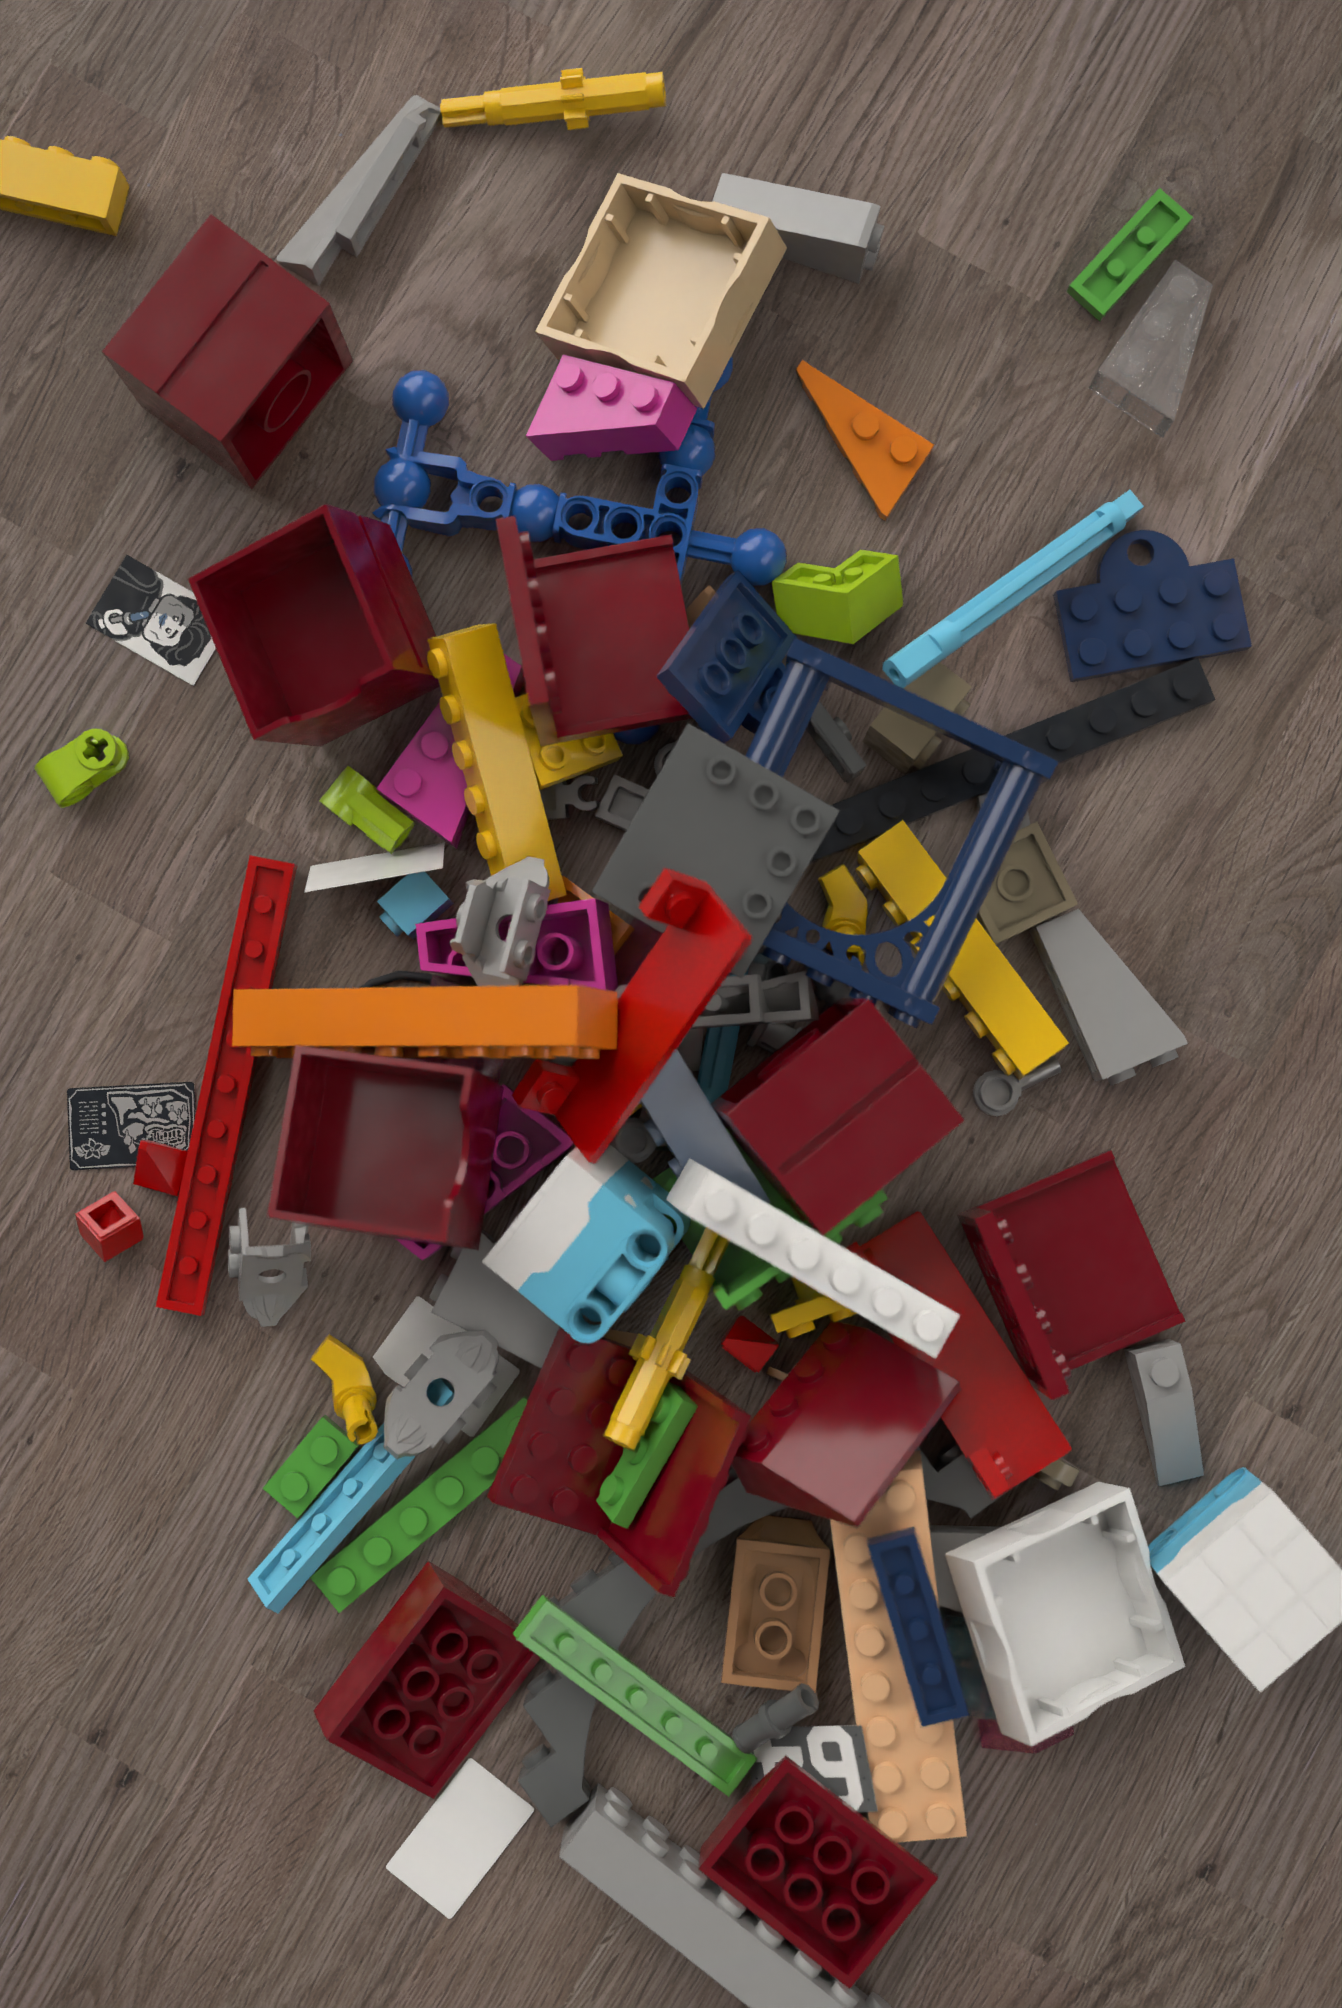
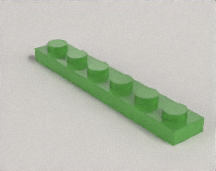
M526 1395L312 1574L310 1578L339 1613L492 1485L529 1399Z
M544 1595L539 1598L513 1632V1635L519 1642L728 1797H730L758 1759L753 1753L745 1754L740 1751L733 1737Z

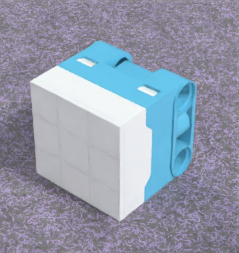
M610 1144L595 1164L588 1162L576 1147L563 1159L482 1262L568 1332L574 1339L582 1343H592L604 1336L622 1312H626L651 1282L655 1274L669 1258L668 1256L687 1232L691 1217L685 1215L666 1200L669 1193ZM663 1214H667L675 1220L677 1225L676 1233H673V1223ZM582 1314L591 1321H601V1324L591 1325L583 1319Z
M1244 1467L1235 1470L1224 1478L1148 1546L1150 1564L1156 1573L1260 1693L1342 1622V1569L1279 1497Z

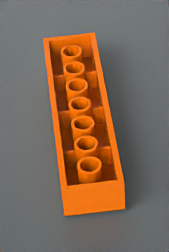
M580 985L234 990L232 1046L250 1047L251 1056L276 1057L280 1059H293L296 1045L382 1057H398L401 1059H426V1057H440L443 1059H469V1057H483L485 1059H511V1057H526L529 1059H555V1057L599 1059V1050H617L618 992Z

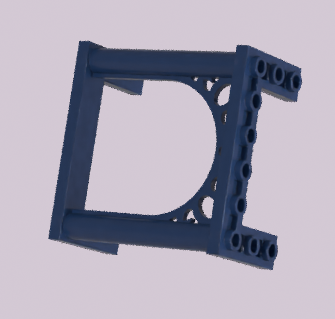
M794 638L786 654V671L745 755L749 759L783 778L823 691H828L832 682L997 760L993 767L994 770L998 771L946 881L933 901L917 916L891 930L867 935H852L820 927L804 918L786 902L781 911L782 917L780 921L774 923L762 944L766 946L762 953L765 957L787 967L791 959L807 965L809 968L805 974L806 976L829 987L832 986L836 979L852 987L848 996L854 999H869L874 1006L878 1000L891 1005L887 1012L889 1015L915 1028H918L921 1020L932 1025L940 1007L934 1004L1039 786L1050 780L1058 761ZM934 915V919L929 927L925 921ZM799 927L796 939L785 934L786 931ZM811 929L817 930L820 934L819 941L814 944L806 940V933ZM911 931L922 934L921 939L914 944V946L919 947L916 957H913L909 945L903 940L905 935ZM828 942L831 944L833 956L822 952ZM882 942L892 943L901 954L902 966L899 973L895 976H886L877 967L875 951ZM857 945L865 949V963L869 971L868 973L862 971L858 958L852 956L851 960L847 958L846 951L850 946Z

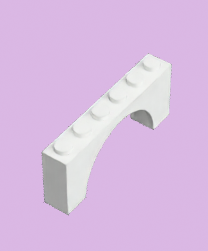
M690 1158L666 1198L669 1203L685 1215L934 1358L937 1357L960 1316L929 1296L853 1254Z

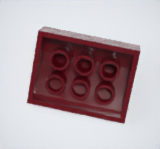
M831 1320L748 1424L747 1436L742 1445L738 1447L731 1465L746 1493L858 1528L961 1389V1385L956 1379L873 1331Z
M427 1561L313 1711L328 1742L434 1799L541 1657L515 1638L513 1632L519 1626L517 1623L464 1582Z
M787 1756L780 1760L727 1813L701 1846L698 1870L849 1989L938 1880V1875Z

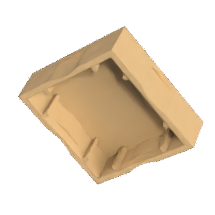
M618 173L588 229L581 253L569 271L564 275L535 333L559 360H561L563 355L674 382L694 406L704 409L787 247L769 217L715 201L706 202L689 199L670 188Z

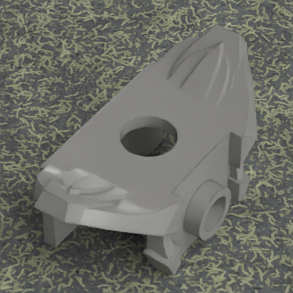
M528 856L484 881L472 879L466 882V889H468L466 900L458 909L456 916L458 929L456 937L451 940L450 945L453 951L463 954V960L478 986H522L523 981H526L530 965L534 959L535 946L542 920L547 911V901L550 894L548 889L550 880L547 869L544 867L543 859ZM513 915L507 939L504 942L498 933L499 924L505 917Z
M239 1208L238 1226H229V1278L238 1277L239 1301H243L247 1313L251 1317L256 1318L261 1327L276 1326L280 1318L308 1288L306 1268H303L304 1262L311 1261V1243L308 1226L292 1223L290 1244L249 1247L246 1208ZM270 1269L284 1271V1273L275 1277L259 1275L261 1272Z
M486 1330L465 1331L440 1336L429 1348L434 1354L429 1359L424 1354H421L405 1372L404 1375L410 1382L405 1387L399 1384L387 1397L383 1448L396 1459L404 1456H417L429 1447L433 1449L440 1439L449 1444L466 1424L460 1418L471 1403L479 1409L497 1388L490 1381L497 1373L495 1369L499 1360L497 1351L498 1340ZM437 1378L447 1379L454 1387V1398L445 1406L433 1404L427 1396L428 1385Z

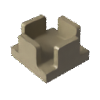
M1038 822L1018 830L976 917L995 944L1025 932L1078 905Z

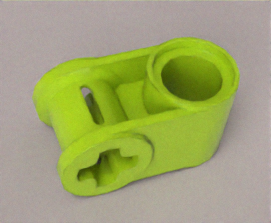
M89 729L64 747L46 755L35 765L34 769L58 806L65 808L81 801L96 787L117 773H120L126 767L129 760V751L126 744L120 738L102 729ZM104 744L107 746L103 750L106 757L101 761L97 758L101 755L99 747Z

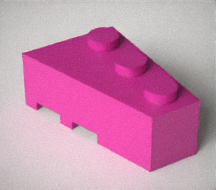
M563 355L526 437L550 461L563 460L564 455L585 454L588 458L601 457L602 452L622 450L626 454L679 450L697 408L674 382Z

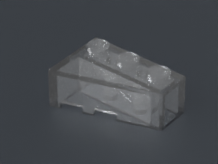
M1174 260L1098 369L1089 389L1163 438L1175 420L1213 285L1177 260Z

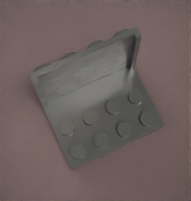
M688 723L592 892L663 933L668 925L648 919L640 910L639 905L664 868L706 881L752 936V942L731 970L732 974L742 979L837 817L839 810Z

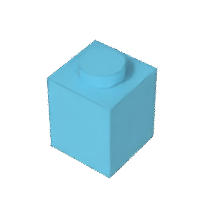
M426 872L407 874L377 901L385 910L379 917L397 937L405 932L411 939L417 937L416 924L436 920L454 904Z

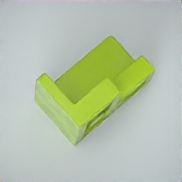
M859 550L836 568L798 562L772 581L776 613L794 634L854 644L903 606L898 555Z

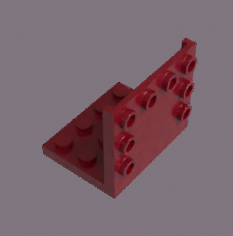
M510 516L496 519L529 705L540 746L692 719L693 717L656 677L689 631L672 535L534 559L528 531L519 533L516 517Z
M1112 1150L1097 1154L957 1214L1027 1379L1033 1388L1051 1400L1070 1393L1065 1380L1072 1377L1071 1370L1186 1322L1183 1314L1178 1309L1116 1166Z
M559 1326L487 1498L494 1504L598 1536L655 1591L675 1598L680 1583L688 1575L690 1560L697 1543L708 1528L709 1515L717 1496L727 1483L729 1468L737 1449L742 1445L747 1436L751 1415L687 1370L682 1380L675 1377L670 1378L668 1382L680 1386L698 1407L628 1529L614 1524L596 1500L600 1495V1489L604 1480L612 1474L621 1459L624 1447L608 1440L603 1435L637 1361L629 1354L632 1348L630 1346L605 1337H601L598 1341L592 1343H582L574 1339Z

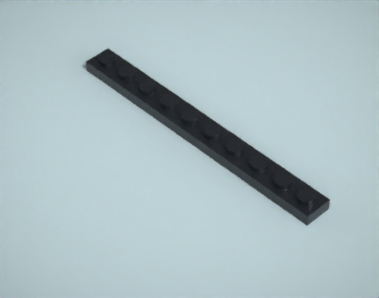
M1197 658L1004 736L1061 764L1201 708L1216 699L1201 663ZM969 749L921 770L832 804L831 806L838 809L839 813L809 864L877 838L902 820L909 825L988 793L998 772L993 769L997 760L977 750Z

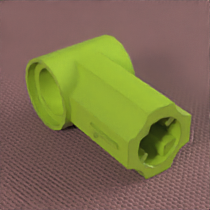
M347 765L319 801L348 825L354 824L377 845L392 854L410 835L415 823L378 794L379 791L373 784Z

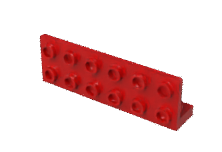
M664 868L639 905L640 910L648 919L667 924L668 927L617 1000V1050H599V1059H577L572 1067L535 1059L512 1093V1097L519 1107L555 1115L574 1145L590 1163L595 1164L598 1162L752 942V936L706 881Z
M921 1212L913 1213L860 1247L857 1242H854L845 1248L960 1315L936 1358L889 1331L887 1333L895 1345L959 1381L961 1385L960 1391L940 1418L992 1500L1071 1451V1446Z

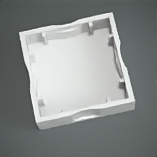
M1096 1482L945 1553L999 1728L1003 1735L1033 1746L1087 1718L1106 1702L1117 1697L1134 1694L1185 1667L1166 1603L1162 1599L1153 1578L1149 1548L1130 1488Z

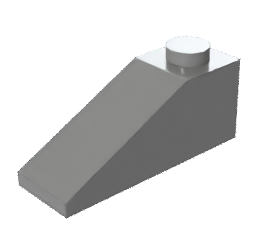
M1165 1339L1124 1349L1157 1485L1162 1486L1204 1476L1192 1387L1181 1344Z

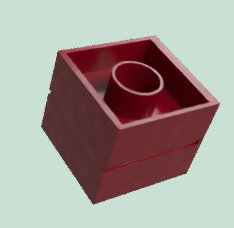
M212 214L209 215L102 351L141 407L190 444L197 447L202 453L251 490L353 362L330 303Z
M324 504L188 578L253 740L321 747L440 687L439 680L433 676L427 660V653L430 651L428 639L436 637V634L390 524L362 515L357 516L356 513Z
M840 998L819 1015V1020L809 1023L711 1103L723 1125L798 1219L802 1222L808 1220L822 1236L831 1231L965 1121L869 999Z
M296 1045L267 1217L310 1227L479 1250L504 1087L473 1068Z

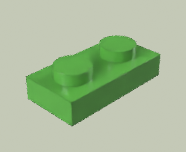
M324 1415L263 1489L295 1517L299 1518L360 1444H357L356 1440L351 1442L347 1432L327 1415Z

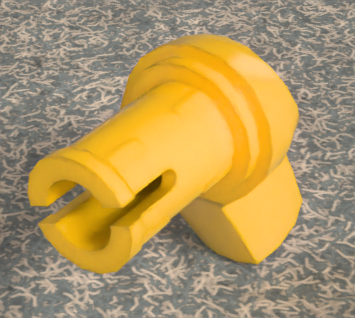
M841 864L818 878L829 904L822 927L843 934L865 935L868 913L867 899L845 864ZM828 942L825 948L833 953L831 944ZM852 945L847 949V958L851 960V957L855 956L862 966L865 960L861 947Z
M328 1334L312 1355L311 1360L332 1380L334 1411L337 1416L345 1420L349 1440L354 1442L357 1437V1444H366L372 1441L378 1433L377 1424L372 1413L376 1407L377 1397L368 1369L359 1354L331 1334Z

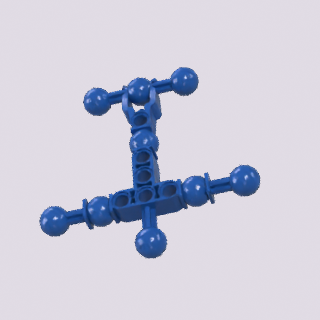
M732 356L713 392L722 388L729 381L733 371ZM426 370L410 371L401 377L393 390L392 406L396 415L402 420L397 447L385 449L390 461L380 467L374 478V494L381 506L373 511L372 514L381 522L390 524L401 552L403 551L408 524L411 528L453 536L458 534L462 527L498 530L496 519L515 516L519 533L528 531L530 542L545 541L554 536V541L557 543H561V539H565L570 545L587 550L655 538L665 531H673L682 539L677 546L673 547L681 586L687 557L731 565L733 572L739 570L752 586L771 583L783 573L787 563V551L783 541L775 533L765 528L749 529L743 532L737 539L693 530L698 507V489H701L702 477L712 467L715 459V444L713 442L715 423L707 420L712 394L704 409L695 406L697 408L679 450L658 452L662 465L661 479L657 486L653 509L588 496H573L567 499L566 493H560L559 497L552 489L542 484L526 485L517 489L516 483L510 482L509 487H506L500 480L468 471L465 461L460 457L424 452L428 428L441 421L449 407V392L446 385L438 376ZM428 474L458 481L457 488L451 493L453 504L449 511L439 512L421 509L426 504L431 493V481ZM673 488H683L689 492L690 498L686 502L675 504L666 498V494ZM489 496H496L503 501L501 507L494 512L482 511L479 506ZM576 514H585L592 519L591 524L583 530L571 528L568 522ZM622 522L633 524L637 529L636 533L628 539H620L612 531L617 524ZM402 553L412 577V567L410 565V562L408 558ZM660 725L613 734L616 740L625 744H641L650 740L658 732Z

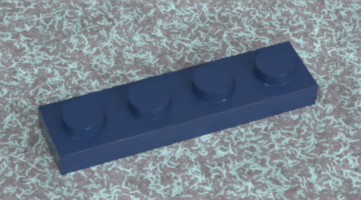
M915 1526L868 1538L869 1552L921 1727L969 1716L968 1705Z

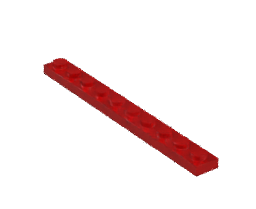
M249 856L155 1306L158 1308L198 1316L205 1315L258 1057L251 1056L250 1047L232 1046L234 990L272 989L297 871V865L293 863Z

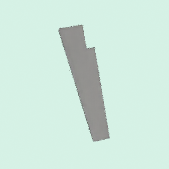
M418 95L412 96L277 256L278 263L319 286L341 249L357 257L441 119L440 108Z

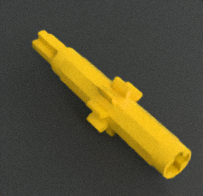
M583 68L561 70L562 77H560V82L501 88V90L486 91L484 95L442 99L440 111L444 128L487 123L488 126L502 124L506 126L564 119L567 122L568 130L589 128L588 121H590V116L666 107L663 72L647 74L643 72L586 79L583 74Z
M708 1227L705 1228L689 1264H685L678 1280L675 1281L650 1336L647 1335L646 1337L638 1333L629 1352L637 1363L603 1435L608 1440L626 1449L635 1450L669 1379L675 1377L682 1380L691 1359L686 1357L687 1354L683 1353V1350L709 1297L708 1294L715 1281L713 1276L730 1243L729 1239Z

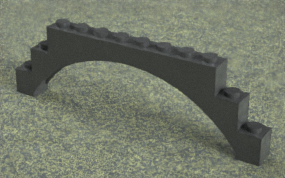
M955 1441L948 1444L937 1454L940 1461L933 1466L919 1447L915 1450H920L926 1499L963 1508L971 1519L1002 1496L1000 1495L994 1500L990 1498ZM731 1465L727 1483L717 1496L709 1515L708 1528L704 1535L700 1537L691 1560L708 1546L738 1528L776 1511L790 1508V1506L746 1493ZM612 1552L608 1556L611 1562L608 1566L597 1574L593 1568L589 1569L570 1584V1587L573 1589L571 1593L560 1601L555 1596L549 1598V1600L614 1649L618 1650L622 1640L642 1610L658 1592L615 1552ZM556 1668L557 1672L554 1675L550 1670H547L537 1676L527 1686L530 1692L526 1694L523 1707L551 1746L547 1748L545 1744H541L529 1752L522 1759L524 1766L521 1768L518 1782L550 1827L556 1825L590 1798L591 1785L584 1777L586 1742L592 1712L597 1701L595 1697Z

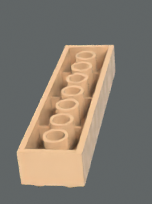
M919 1450L912 1454L858 1528L830 1519L856 1725L862 1726L878 1812H868V1819L897 1843L967 1837L954 1721L950 1720L921 1727L868 1548V1538L915 1526L939 1607L921 1453Z

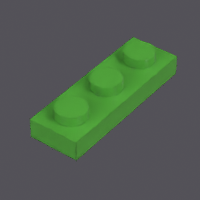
M1159 188L1069 285L1067 293L1097 320L1101 321L1185 230L1193 217Z
M671 1382L667 1383L635 1450L632 1451L624 1448L623 1455L614 1471L604 1480L601 1486L600 1495L596 1501L614 1524L628 1529L698 1407L680 1386Z

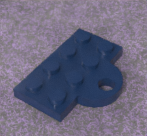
M1137 530L1119 537L1110 545L1100 560L1096 584L1058 590L1053 595L1070 683L1191 661L1197 658L1202 659L1240 652L1252 647L1234 558L1189 566L1188 559L1182 548L1173 539L1160 532ZM1133 544L1145 546L1151 556L1149 564L1144 566L1133 564L1127 555L1128 547Z
M737 570L723 581L656 677L696 720L702 730L724 744L732 739L740 725L756 734L786 671V667L781 661L797 636L741 572Z

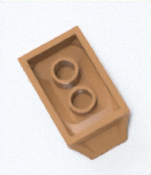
M767 1515L753 1521L749 1528L737 1537L721 1683L793 1691L798 1685L806 1684L816 1693L830 1549L818 1536L812 1521Z

